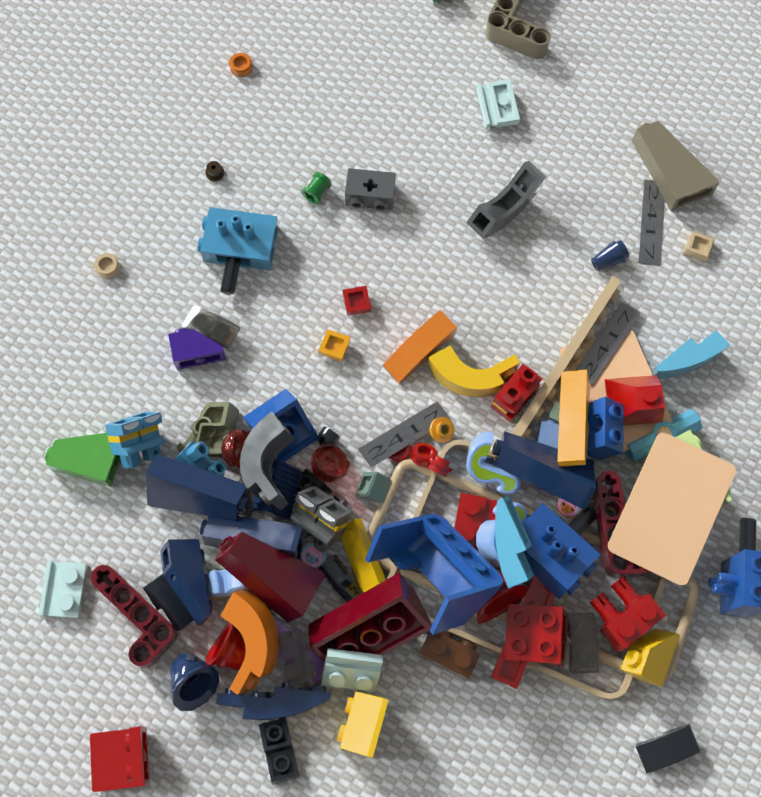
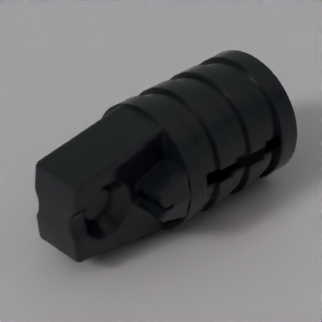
M337 554L331 556L318 567V570L326 574L324 578H326L333 590L346 602L363 593L353 574L348 571V568L344 566Z

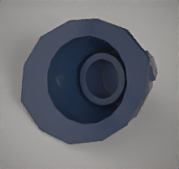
M180 652L171 665L173 705L180 711L195 710L205 704L216 692L219 683V673L213 666H209L208 663L198 656Z

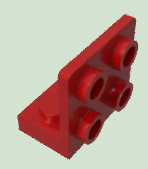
M508 604L504 658L508 661L550 663L552 666L565 667L567 611L563 607Z
M137 726L129 727V729L90 734L93 792L150 785L147 727Z

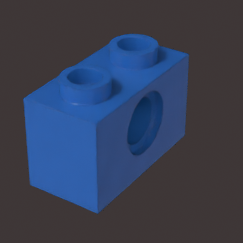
M608 397L589 402L587 456L600 461L623 453V404Z

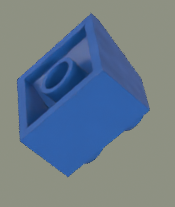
M284 389L243 417L252 430L260 420L272 411L292 434L295 440L284 448L275 460L285 462L317 440L318 435L300 403L287 389Z

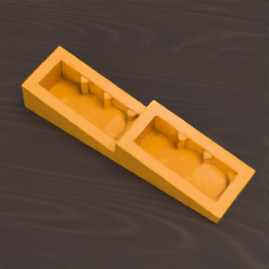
M587 370L561 372L558 466L586 465L589 435L587 418L591 387Z

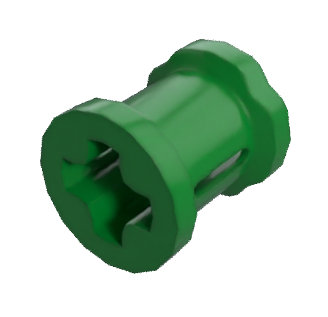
M314 172L312 181L301 190V193L311 203L319 204L321 201L320 197L326 189L332 186V183L326 175Z

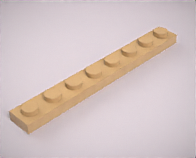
M614 276L611 277L512 431V434L528 438L532 432L528 427L533 420L538 422L545 411L542 405L546 400L551 402L558 391L555 385L558 380L561 381V372L571 370L567 367L570 361L576 362L584 350L580 347L584 340L586 342L590 341L596 331L592 327L596 321L601 323L609 311L605 309L608 302L613 304L621 291L617 288L621 280Z

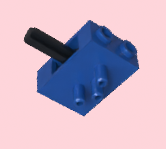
M542 503L522 523L532 544L530 548L523 551L531 570L538 580L558 599L566 592L571 596L582 584L578 581L582 574L587 578L597 567L594 561L601 554L581 537L584 531L597 519V514L593 508L587 507L586 510L583 509L567 525L550 508Z
M753 518L740 519L739 553L722 561L721 573L717 575V578L710 577L708 580V586L712 588V592L720 595V615L748 618L761 613V551H756V520Z

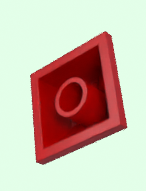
M657 375L605 379L606 397L624 405L623 425L663 423L665 404L662 385Z

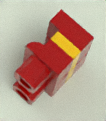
M522 364L494 397L491 408L511 423L540 388L543 378L537 375L531 368Z

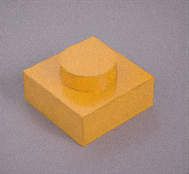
M327 329L318 350L319 355L343 362L351 337Z

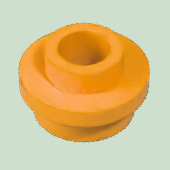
M438 417L432 421L429 432L435 441L445 443L452 439L455 428L450 419ZM442 425L445 426V434L441 432Z

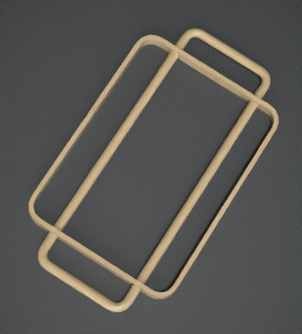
M465 440L451 441L444 446L439 457L444 459L447 453L453 449L468 451L471 442ZM489 450L487 456L495 459V455H493L492 451ZM411 459L403 460L392 473L390 478L391 485L383 503H379L367 534L372 544L378 527L383 523L402 476L409 469L430 476L413 518L421 515L435 479L473 495L491 500H498L505 496L450 473L445 478L425 467L416 465ZM522 504L526 509L527 517L536 510ZM605 506V508L615 511L613 507ZM585 530L581 537L586 542L601 547L599 535ZM386 558L378 560L380 567L390 572L387 579L400 573L405 579L441 594L425 575L411 569L401 570ZM693 575L690 576L687 583L689 595L676 630L680 638L663 683L670 680L674 674L700 597L699 582ZM661 576L658 577L652 594V598L657 604L667 580ZM507 611L496 618L507 621ZM429 617L431 623L433 624L435 619ZM456 628L446 630L453 636L497 655L501 652L502 648ZM566 636L565 647L618 670L621 669L624 660ZM528 662L526 666L605 700L619 698L626 693L633 678L625 673L618 690L614 693H606L535 662Z

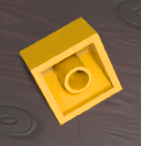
M355 692L354 698L348 697L344 712L349 714L346 725L341 724L336 740L341 742V749L373 758L388 699Z

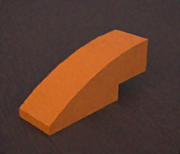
M439 310L386 360L383 367L400 384L427 362L430 356L437 353L441 346L455 336L457 327Z

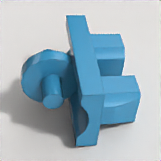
M192 440L176 457L178 461L224 476V472L227 470L222 461L216 460L213 462L208 456L210 453L209 447L203 441L196 443Z

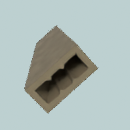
M659 121L651 124L644 123L637 128L632 143L655 181L670 211L714 193L719 185L718 179Z

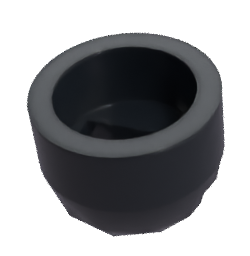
M323 427L317 436L318 444L324 446L325 449L333 448L340 439L337 433L327 427Z

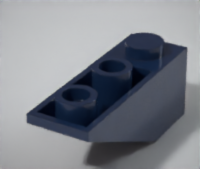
M168 539L160 550L163 576L196 624L201 626L212 613V601L208 599L207 594L208 576L204 574L203 568L204 550L200 548L199 539Z

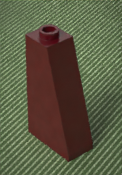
M244 532L234 537H226L220 544L219 549L221 551L215 559L217 563L287 623L304 615L326 575L322 571Z

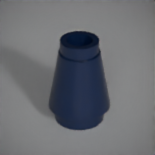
M621 240L617 242L612 241L595 257L591 258V263L596 271H600L624 263L625 259L629 257V252Z

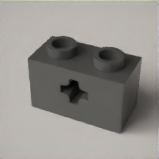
M348 168L345 205L356 209L367 207L378 211L393 210L396 173Z

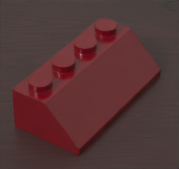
M397 573L309 624V648L324 662L328 648L384 656L428 632L432 623L414 588L400 573Z

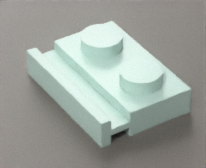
M510 79L488 82L487 85L477 84L476 90L486 129L492 126L498 128L519 124L520 117Z
M47 561L38 615L80 619L89 565Z
M328 648L321 676V685L375 692L380 669L383 664V655Z

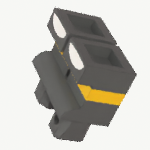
M314 485L298 492L296 502L299 506L297 511L291 516V520L296 525L303 526V538H307L311 534L315 536L314 547L320 552H324L331 548L335 540L343 536L353 511L337 500H332L331 496Z

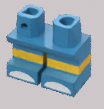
M144 411L105 424L112 455H120L123 468H134L141 464L138 452H142L143 461H152L157 454H160L159 445L166 443L164 437L159 434L158 424L162 423L161 412Z

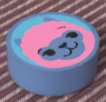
M314 542L306 544L301 551L302 562L316 569L328 558L327 551L320 552L314 547Z

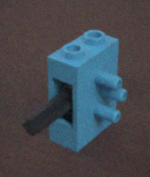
M209 207L208 216L203 217L202 230H204L203 238H199L198 252L201 253L203 262L225 265L220 289L221 293L226 295H233L235 293L240 267L271 271L279 229L277 216Z

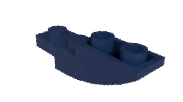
M282 682L281 687L274 688L273 698H269V692L253 691L252 696L237 695L229 688H225V693H217L216 704L244 708L242 719L272 720L295 716L319 707L331 700V693L325 692L326 687L309 685V690L298 689V684Z

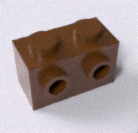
M429 631L418 657L464 681L469 680L481 653L476 651L477 647L465 640L459 643L451 639L452 634L448 631L434 635Z

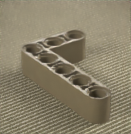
M496 0L488 16L485 32L487 39L535 59L545 57L551 34L543 27L515 17L523 0Z

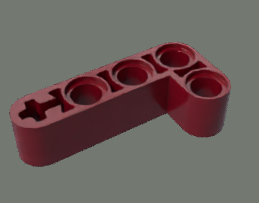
M604 471L595 479L596 489L593 494L595 513L597 514V526L605 572L612 578L648 575L652 572L610 552L608 549L609 532L614 531L625 504L620 477L613 471ZM606 485H611V488L607 490ZM605 506L613 507L616 516L611 517L607 515ZM614 558H619L623 561V570H618L614 567Z
M108 565L97 566L91 573L92 584L143 633L129 649L130 661L141 668L153 666L175 643L178 635L177 631L116 570ZM103 575H108V578L116 585L112 588L102 579ZM127 590L130 591L131 597L129 601L121 604L119 602L120 594ZM142 609H149L150 616L148 620L139 622V612ZM162 627H168V638L164 641H159L157 639L158 630ZM147 647L150 652L149 657L146 661L140 662L137 657L140 649Z

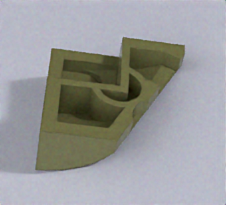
M207 402L201 411L199 419L194 421L189 428L192 430V433L184 444H178L177 450L182 452L192 440L196 443L203 441L209 447V457H229L239 410L231 402Z

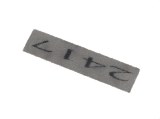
M644 179L638 263L660 266L664 198L653 180Z
M621 303L575 371L587 370L590 384L593 385L641 312Z
M437 401L358 450L372 468L429 433L430 425L434 419L438 417L450 419V417Z

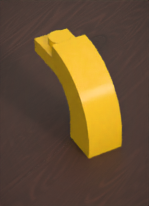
M450 345L430 356L427 366L434 377L450 391L468 397H485L496 394L503 388L504 381L509 380L518 370L520 361L514 354L491 368L474 369L465 365Z

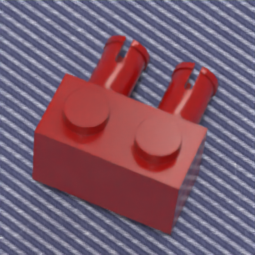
M625 576L610 586L626 605L623 612H618L603 592L589 602L605 621L604 627L600 629V632L616 652L626 649L667 616L649 593L639 596L625 579Z

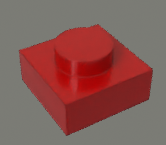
M367 285L342 290L347 316L371 312Z

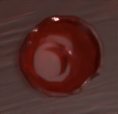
M236 429L225 436L221 446L223 461L229 467L240 469L242 448L251 431Z
M325 444L319 446L314 451L310 465L313 474L320 481L334 483L348 474L350 461L347 459L345 452L338 446Z

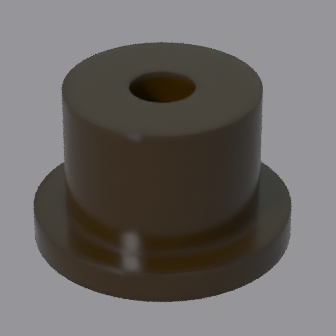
M211 161L207 164L205 170L207 179L216 182L224 177V169L217 161Z

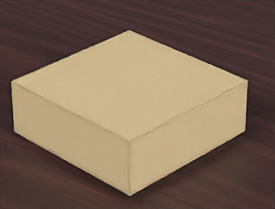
M691 231L683 255L706 263L715 239Z

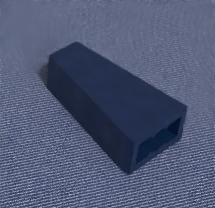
M504 431L501 440L496 439L492 449V454L495 455L494 466L586 510L596 489L594 460L586 458V465L558 466L557 448Z
M157 454L146 472L147 505L151 507L236 521L240 512L246 511L250 501V497L247 496V487L244 483L161 454Z
M238 516L236 521L208 517V520L204 519L201 524L200 535H202L204 545L219 548L226 537H234L241 532L298 560L303 547V526L242 516Z

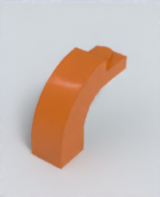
M242 589L232 593L220 615L240 631L245 642L246 654L244 662L229 688L237 695L248 690L252 691L259 683L261 677L272 673L279 653V635L271 612L256 595L247 589Z

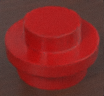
M437 455L434 460L431 458L428 460L430 464L427 469L445 478L449 472L452 473L453 469L449 468L451 462Z

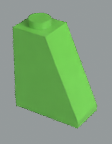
M107 433L57 439L54 441L53 446L48 448L45 455L46 465L52 471L108 487L112 486L121 462L120 455H112Z

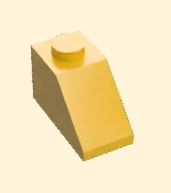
M655 629L629 645L620 670L641 682L662 687L680 635L674 632Z

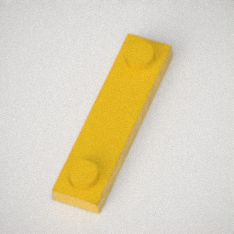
M362 519L350 521L341 540L359 586L364 593L386 579L378 561L368 563L365 560L371 542Z

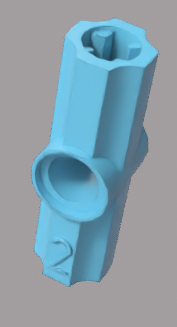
M690 409L672 418L673 422L671 423L668 421L657 423L653 432L627 444L630 449L625 451L628 458L634 463L647 457L657 437V430L660 427L669 428L673 437H677L691 430L692 434L700 431L703 426L697 412Z

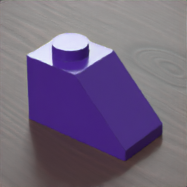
M180 328L175 330L174 333L168 334L172 359L177 370L227 360L221 345L194 329Z

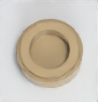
M104 253L96 258L94 268L101 278L111 279L120 272V263L115 255Z

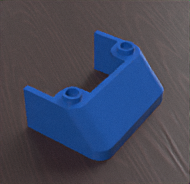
M428 514L380 525L365 558L368 563L389 558L401 570L418 568L441 592L445 599L429 630L432 635L464 625L499 591L503 583L502 576L446 519L436 514Z

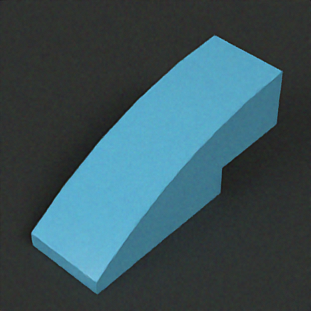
M717 330L699 345L690 338L653 369L652 375H657L658 379H663L694 371L713 361L730 344Z
M510 495L497 501L495 539L501 571L507 587L511 588L528 581L534 574L523 552L530 548L532 544Z

